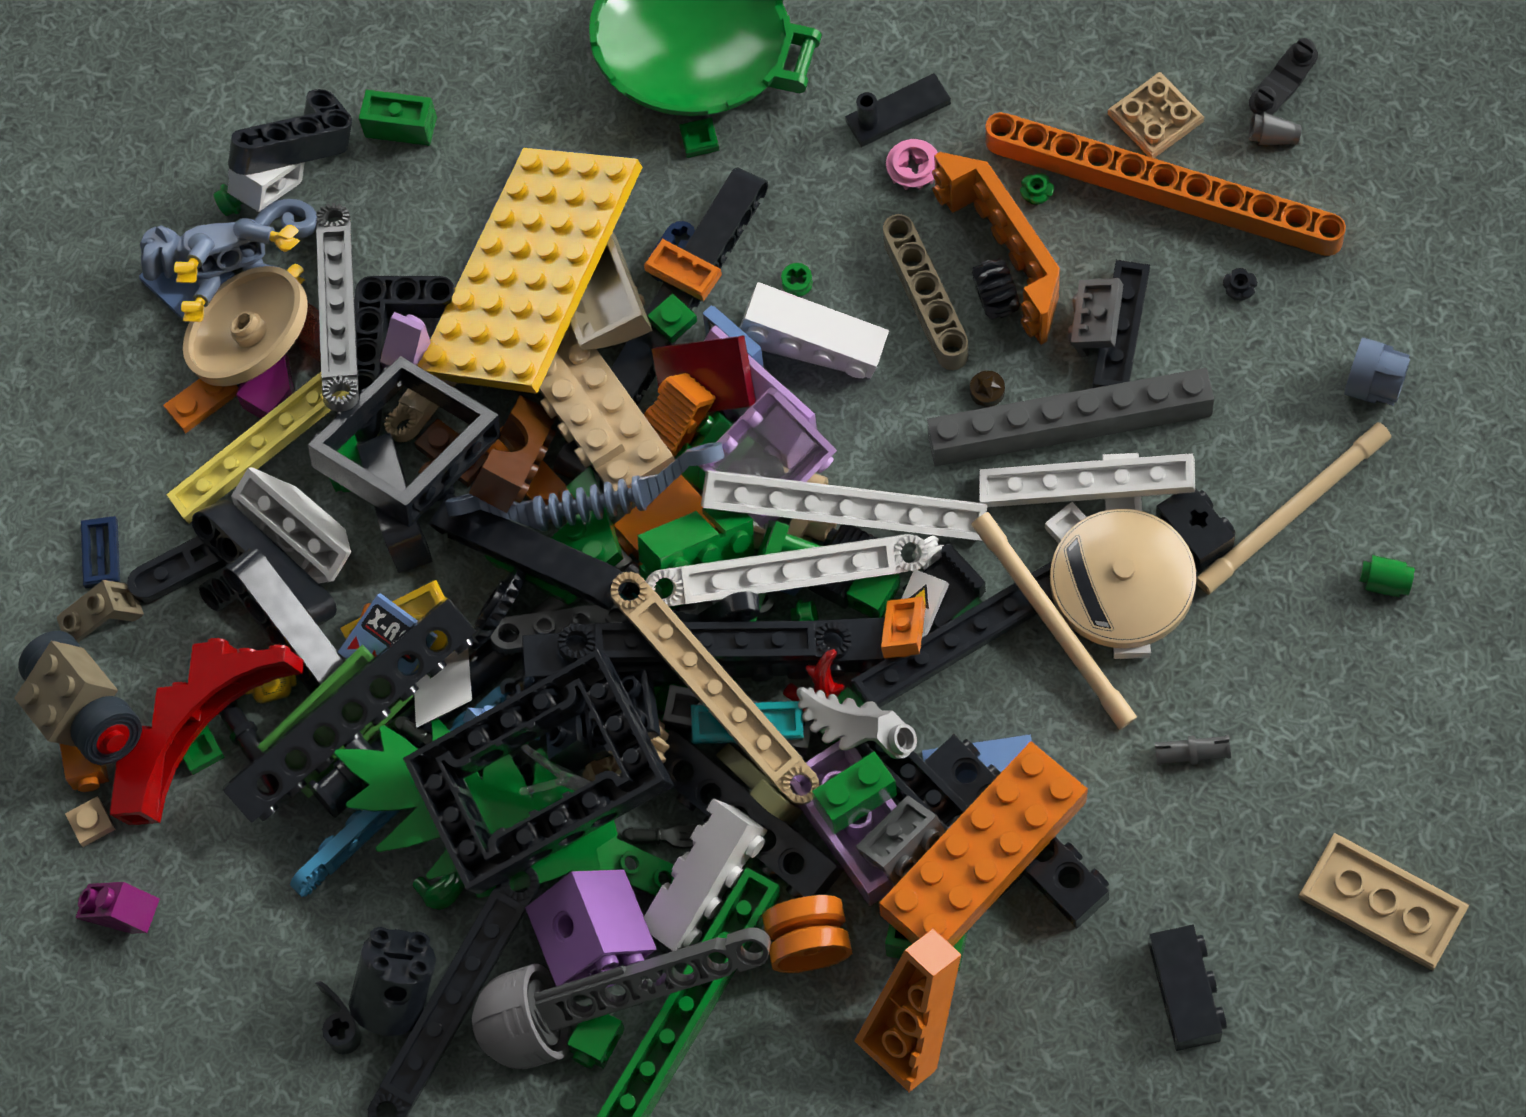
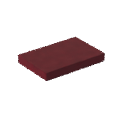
M744 335L652 349L658 387L669 376L688 373L690 377L695 378L696 382H699L712 395H715L716 399L708 412L751 407L756 402Z

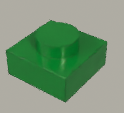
M673 293L647 315L649 323L672 344L697 322V315Z

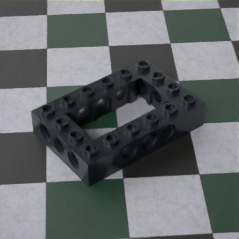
M598 649L403 758L466 890L479 895L674 787L611 660ZM590 709L591 711L588 714L591 720L598 724L607 742L604 746L607 752L614 756L622 773L616 774L613 771L601 772L595 776L596 780L573 793L569 791L563 793L562 799L540 811L534 809L529 812L530 816L508 829L502 827L491 835L464 779Z

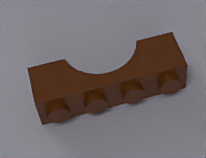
M520 395L500 432L501 437L499 440L510 452L491 450L469 494L505 513L509 511L514 501L520 504L557 430L552 428L557 416L551 419L542 406Z

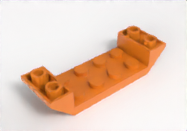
M944 152L935 154L934 170H932L935 186L932 189L937 201L941 205L947 204L952 213L974 202L980 217L983 219L988 217L993 225L991 230L996 241L1000 245L1006 244L1010 250L1009 257L1017 271L1023 269L1029 278L1027 279L1028 286L1023 288V303H1021L1023 318L1021 319V324L1029 337L1035 336L1041 345L1046 343L1059 300V266L988 162Z

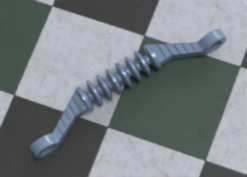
M721 442L696 446L687 449L659 474L645 477L633 476L631 488H628L624 479H619L617 491L614 490L610 482H605L604 493L601 494L597 485L594 484L590 486L589 497H587L584 489L580 487L576 490V499L574 500L569 490H565L562 493V502H559L555 493L549 494L548 505L545 504L541 496H536L533 500L521 502L520 504L513 502L507 513L471 494L450 498L445 501L448 516L467 514L481 509L518 523L521 522V524L531 526L540 531H547L549 519L552 520L556 528H561L563 516L566 517L569 525H575L576 514L579 513L582 521L586 523L590 520L591 510H593L598 520L603 519L604 508H607L611 517L617 516L618 505H621L625 514H630L632 502L635 503L639 511H644L689 466L712 463L725 458Z

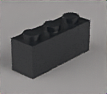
M1194 924L1149 934L1148 946L1176 1051L1221 1042L1222 1030L1227 1029V1022L1222 1006H1215L1212 994L1217 993V985L1213 971H1206L1203 958L1208 957L1203 935H1196Z

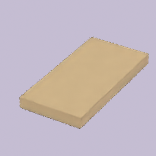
M1336 833L1333 834L1298 897L1434 971L1469 907L1468 904Z

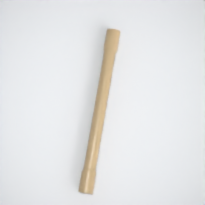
M1379 422L1375 423L1346 452L1225 556L1217 559L1197 576V585L1208 595L1215 591L1260 548L1361 461L1369 458L1389 441L1391 434L1388 429Z
M986 512L971 523L974 530L987 548L996 555L1096 693L1101 705L1119 730L1133 722L1137 718L1136 714L1120 692L1112 686L1008 543L1006 535L990 513Z

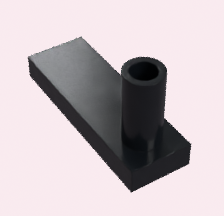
M933 73L879 100L876 99L874 94L869 92L860 94L856 100L857 111L846 115L845 120L862 148L950 105L951 98L936 74Z

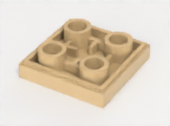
M1161 72L1108 109V115L1151 158L1157 157L1204 122V116Z

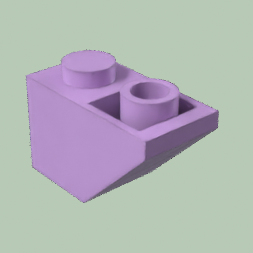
M396 312L393 313L380 359L383 369L389 365L391 366L400 356L418 366L419 361L431 343L422 320L410 314L405 317Z

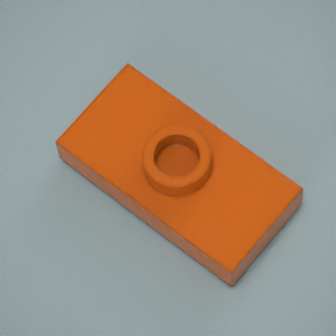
M663 238L644 264L646 272L703 302L722 275L720 268Z

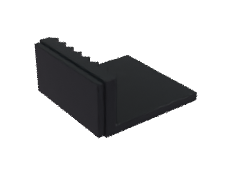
M950 543L942 546V557L923 571V573L949 583L933 621L937 628L950 622L955 615L977 597L981 598L986 592V582ZM907 584L904 587H902L904 591L907 587Z

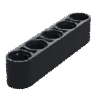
M223 499L194 513L192 516V527L195 533L227 564L231 563L249 548H255L266 557L318 626L336 615L337 608L333 597L233 503Z

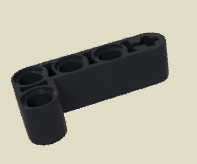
M323 89L311 90L306 96L303 116L235 131L231 137L228 159L229 169L240 175H251L342 154L348 150L352 117L331 92Z
M390 432L357 443L364 469L402 492L408 487L401 460ZM374 506L383 538L398 573L433 562L418 520L408 527Z

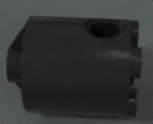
M377 927L371 931L370 937L363 944L348 1004L351 1016L360 1026L372 1033L384 1036H397L412 1031L423 1012L436 964L434 950L429 945L430 939L426 934L419 931L408 932Z

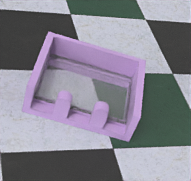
M770 387L717 441L722 443L725 458L698 466L705 473L706 470L807 482L816 472L818 474L822 473L831 465L834 460L832 455L837 450L778 390ZM747 513L760 527H763L765 523L768 524L769 520L776 521L779 518L777 516Z

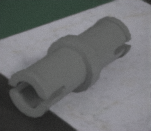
M1192 735L1188 736V740L1155 742L1157 765L1189 761L1191 765H1197L1200 760L1231 758L1229 735L1199 739Z

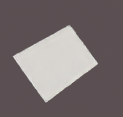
M468 648L459 655L455 651L444 659L447 665L431 679L426 674L416 683L419 687L414 693L416 728L472 701Z

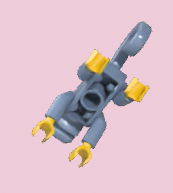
M283 199L275 201L261 210L254 220L242 218L230 223L199 225L186 231L182 236H178L175 231L162 225L153 227L146 231L140 242L143 277L146 280L153 281L164 272L168 279L175 272L178 273L176 283H194L197 281L199 288L193 296V301H182L181 311L184 312V322H201L204 318V307L209 305L220 287L221 279L219 275L239 268L246 271L257 267L273 266L264 264L262 260L265 255V244H272L274 242L283 252L291 250L300 242V240L295 238H305L316 231V211L312 206L303 201ZM294 215L302 217L304 221L294 222ZM282 216V230L275 232L274 228L269 226L275 219ZM292 264L286 270L300 284L305 281L304 278L299 277L304 272L300 265Z

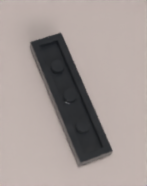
M1116 260L1113 278H1119L1123 283L1115 347L1099 349L1093 388L1130 382L1150 273L1149 264Z

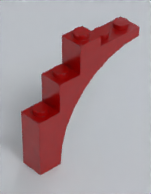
M210 638L205 643L193 644L188 683L173 682L169 687L156 688L152 727L142 726V733L136 746L130 753L116 762L110 815L128 825L161 823L166 795L176 769L192 742L205 726L226 706L250 690L278 678L302 674L304 660L284 645H271L269 649L265 650L240 648L237 650L229 644V641L222 638Z

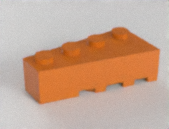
M934 929L930 930L904 951L854 1040L908 1092L912 1091L937 1069L961 954Z

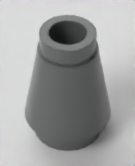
M1262 112L1261 115L1253 114L1249 127V141L1256 142L1257 146L1298 145L1301 136V124H1295Z

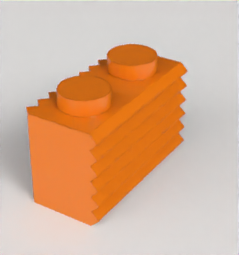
M688 373L669 376L664 379L658 387L660 395L644 413L646 419L674 457L684 444H691L700 422L706 417L716 399L715 395H712L704 386L696 382L695 378L690 377Z

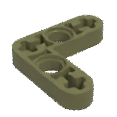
M731 742L726 743L716 754L728 768L752 789L749 794L775 817L792 825L804 812L798 805L789 802L768 777Z

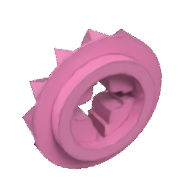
M909 139L895 145L887 156V173L894 184L902 185L905 190L909 187H916L921 190L924 185L928 183L933 184L934 155L938 152L931 144L923 140ZM909 155H912L917 164H921L918 166L917 174H914L912 169L907 167L910 160Z

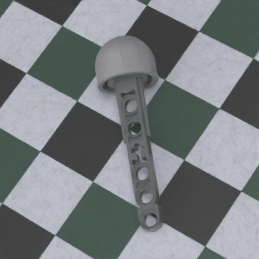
M746 928L727 934V938L717 937L559 986L555 985L549 970L540 964H531L512 970L491 980L481 991L472 1015L474 1035L484 1053L506 1067L528 1069L564 1058L569 1052L567 1043L572 1036L570 1026L729 976L737 968L739 972L758 967L768 959L771 940L768 934L761 929ZM753 941L760 944L763 950L759 953H750L743 948V944ZM713 952L722 953L728 958V962L724 964L714 963L709 959L708 955ZM686 963L693 968L694 972L687 975L681 974L675 970L674 965ZM610 984H617L622 986L626 993L620 996L613 995L606 987ZM580 994L586 995L592 1000V1004L589 1006L579 1005L574 1001L573 997Z

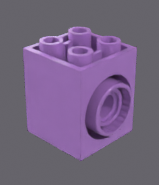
M625 870L571 872L525 907L556 986L623 965L628 966L644 961V958L657 950ZM610 984L606 988L614 986L616 984Z

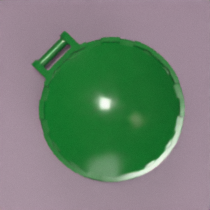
M596 0L592 8L589 24L592 54L596 64L610 84L627 98L642 106L667 114L683 116L709 115L733 109L750 101L767 87L794 93L805 92L808 84L806 76L814 49L819 46L822 38L821 32L815 28L790 23V17L784 7L783 0ZM791 44L801 46L794 72L783 70Z

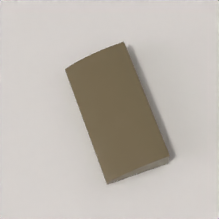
M612 232L570 321L579 347L582 350L620 344L652 331L614 232Z

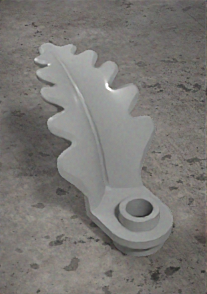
M804 687L797 689V696L800 699L798 707L799 709H806L802 715L803 720H814L810 725L812 732H817L823 728L826 729L822 737V741L825 743H830L840 738L839 748L846 751L866 741H875L894 759L907 757L916 747L917 736L914 729L910 725L905 724L894 711H882L873 701L866 702L859 708L851 698H846L840 704L837 696L834 694H830L827 699L825 693L821 690H818L815 694L811 687L808 689Z

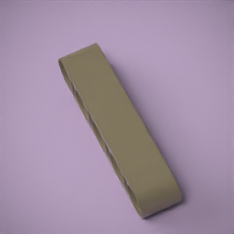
M892 215L886 219L883 225L885 250L939 364L947 370H958L968 360V339L913 222L905 215ZM897 233L906 235L903 238L892 237V235ZM915 261L919 263L917 266L913 267L905 265L907 262ZM924 289L932 291L929 295H921L918 292ZM935 318L947 320L941 324L931 322ZM952 346L960 349L955 353L945 351L946 348Z

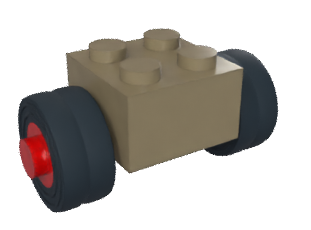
M50 631L36 637L25 647L18 662L19 673L25 682L14 699L47 741L77 747L88 761L97 765L114 763L132 751L142 733L139 717L123 699L115 696L118 689L73 636L64 631Z

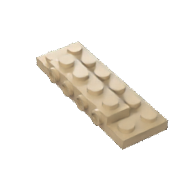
M570 322L539 388L540 393L544 397L540 403L551 419L555 416L559 418L561 423L557 427L568 443L574 440L579 448L574 451L585 468L592 465L603 483L610 482L615 491H617L619 479H624L628 488H631L633 476L645 477L659 474L671 462L675 461L674 456L597 349L582 350L579 347Z

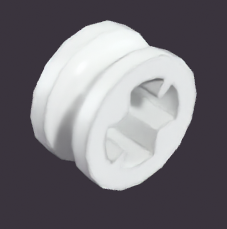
M935 535L924 540L928 546L929 554L925 565L921 567L923 570L942 557L941 550L944 545H938L939 539ZM917 547L912 554L914 560L918 555Z

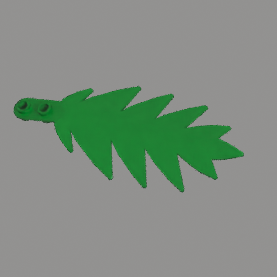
M438 717L431 720L432 741L450 732ZM381 725L379 731L383 752L366 749H337L334 752V755L354 775L369 785L351 800L347 801V808L373 812L416 808L376 846L377 852L406 848L441 837L403 760L404 757L418 750L406 738L385 725ZM537 749L535 752L532 797L524 778L509 754L484 767L482 779L478 772L464 779L491 835L502 827L508 829L530 816L529 812L534 809L540 811L562 799L563 793L567 791L573 793L575 791L557 765L548 760V755L543 749ZM614 820L531 866L537 872L540 884L559 878L570 871L625 870L631 886L655 897L662 887V884L658 881L659 873H665L669 878L670 884L675 879L671 875L673 864L617 839L618 833ZM447 849L426 874L427 879L431 880L458 872ZM627 857L634 859L636 863L634 870H629L625 866V859ZM519 872L512 876L510 880L511 889L516 892L530 887L529 875L525 872ZM496 886L480 895L476 893L477 898L489 897Z

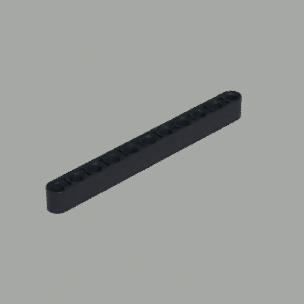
M739 167L734 168L684 250L721 269L728 258L725 256L727 251L731 253L744 231L741 228L743 225H748L760 203L758 200L765 197L768 181ZM664 281L645 313L649 315L672 293L691 311L694 306L698 307L701 300ZM652 325V331L627 341L611 367V370L637 406L644 396L641 394L642 391H647L656 376L652 349L675 345L677 342L676 340L672 344ZM574 440L570 443L565 442L554 464L555 473L572 481L587 469L574 451L579 448Z

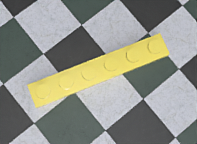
M321 372L166 494L183 519L190 524L194 513L216 503L235 488L247 468L259 469L331 411L325 406L323 401ZM337 391L332 396H336V399L338 397L342 399V396L346 398V394H349V392Z

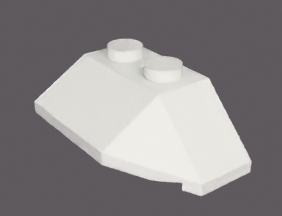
M247 468L231 495L234 505H237V508L317 583L334 581L351 554L345 528L296 486L255 468Z

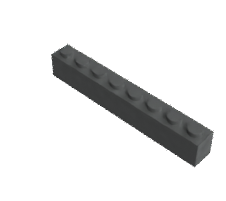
M1207 368L927 418L928 438L935 467L1210 417L1213 413L1214 396Z

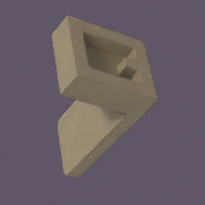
M102 580L57 616V621L61 631L70 634L79 643L110 618L133 622L142 617L144 613L140 602L131 594L127 584Z

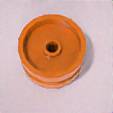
M816 895L791 899L767 909L762 914L765 932L771 940H774L770 946L769 955L772 969L775 971L799 973L829 967L846 960L852 954L848 931L840 928L846 922L842 899L836 896Z

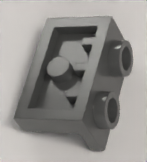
M1119 278L1079 280L1078 293L1073 296L1075 315L1073 325L1069 326L1068 338L1070 344L1081 357H1088L1090 348L1115 347L1123 292V283Z
M906 796L855 847L862 857L883 871L890 883L895 886L946 831L937 815L910 796Z

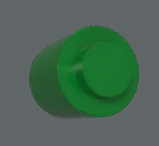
M1371 555L1369 561L1363 560L1358 581L1365 583L1364 590L1394 597H1399L1400 594L1409 596L1415 568L1407 566V563L1404 561Z

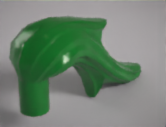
M458 872L442 876L432 886L424 877H418L412 885L422 897L425 905L437 910H442L452 905L465 888Z

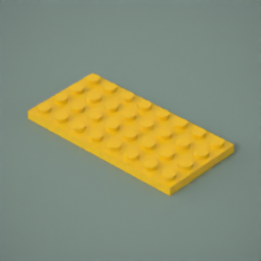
M523 148L455 287L452 301L446 306L430 339L431 343L419 361L418 367L444 381L538 393L643 168L639 160L635 158Z

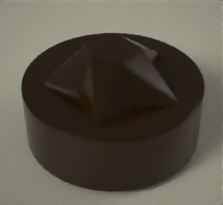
M981 371L977 373L970 382L972 400L982 407H993L999 404L1005 395V382L1003 378L994 371Z

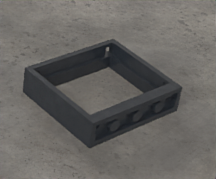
M400 356L391 366L385 367L380 376L369 387L359 392L358 403L353 408L338 412L334 420L322 432H318L313 436L308 444L311 464L316 470L410 527L501 437L499 416L497 413ZM406 386L466 422L469 426L402 492L337 451L392 397Z

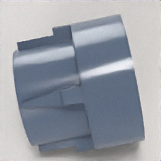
M1362 337L1344 395L1371 403L1378 401L1394 405V402L1397 403L1410 363V355L1393 350V346Z

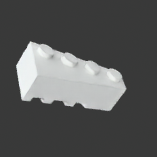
M757 282L739 327L761 347L762 351L840 370L855 378L867 377L870 379L877 368L889 330L759 282Z
M712 799L706 809L712 814L710 819L703 826L697 825L690 837L693 840V848L690 852L688 851L683 856L678 857L671 873L675 878L672 884L667 882L662 885L644 916L650 934L672 951L692 946L699 942L702 936L700 929L706 920H711L717 915L723 905L721 898L728 888L732 889L735 887L744 872L742 867L749 857H755L765 844L763 837L768 831L733 805L716 799Z

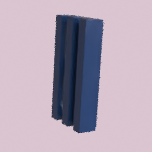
M116 516L81 520L83 586L85 589L92 588V586L97 585L102 580L120 583L118 520ZM104 526H108L110 574L107 575ZM96 527L98 576H92L90 528Z

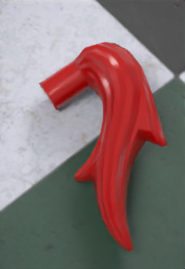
M835 649L825 652L816 666L808 665L806 667L807 672L813 679L815 694L818 690H821L825 693L827 699L830 694L839 696L845 687L843 684L835 683L831 676L830 666L837 654ZM792 683L784 689L783 695L791 701H800L797 696L798 687Z

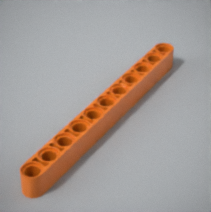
M995 113L986 121V146L994 154L1316 254L1331 256L1338 253L1342 248L1346 225L1344 220L1334 213L1008 113ZM998 132H1004L1007 135L997 136L995 134ZM1037 142L1039 145L1029 146L1027 143ZM1061 152H1069V153H1071L1072 155H1070V156H1061L1059 153H1061ZM1093 162H1101V163H1103L1104 165H1103V166H1094V165H1092V163H1093ZM1134 172L1137 175L1131 177L1126 176L1124 173ZM1166 182L1170 185L1163 187L1157 185V183ZM1199 192L1202 194V196L1195 197L1190 195L1189 193ZM1231 202L1235 206L1226 207L1222 203ZM1263 212L1269 216L1259 217L1255 213ZM1295 222L1302 226L1296 228L1290 226L1289 223ZM1322 233H1331L1335 237L1327 238Z

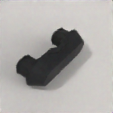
M1301 38L1297 43H1294L1278 61L1271 73L1252 93L1249 99V107L1254 114L1261 115L1262 112L1273 115L1293 95L1318 59V51L1313 41L1308 38Z

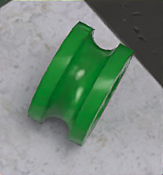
M792 263L782 271L781 280L785 292L797 297L809 293L813 281L812 273L808 266L802 263ZM793 275L798 278L803 275V284L795 282L792 285L791 276Z

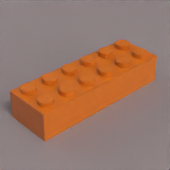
M1030 741L879 902L880 916L912 944L934 929L954 946L1085 805L1088 788Z

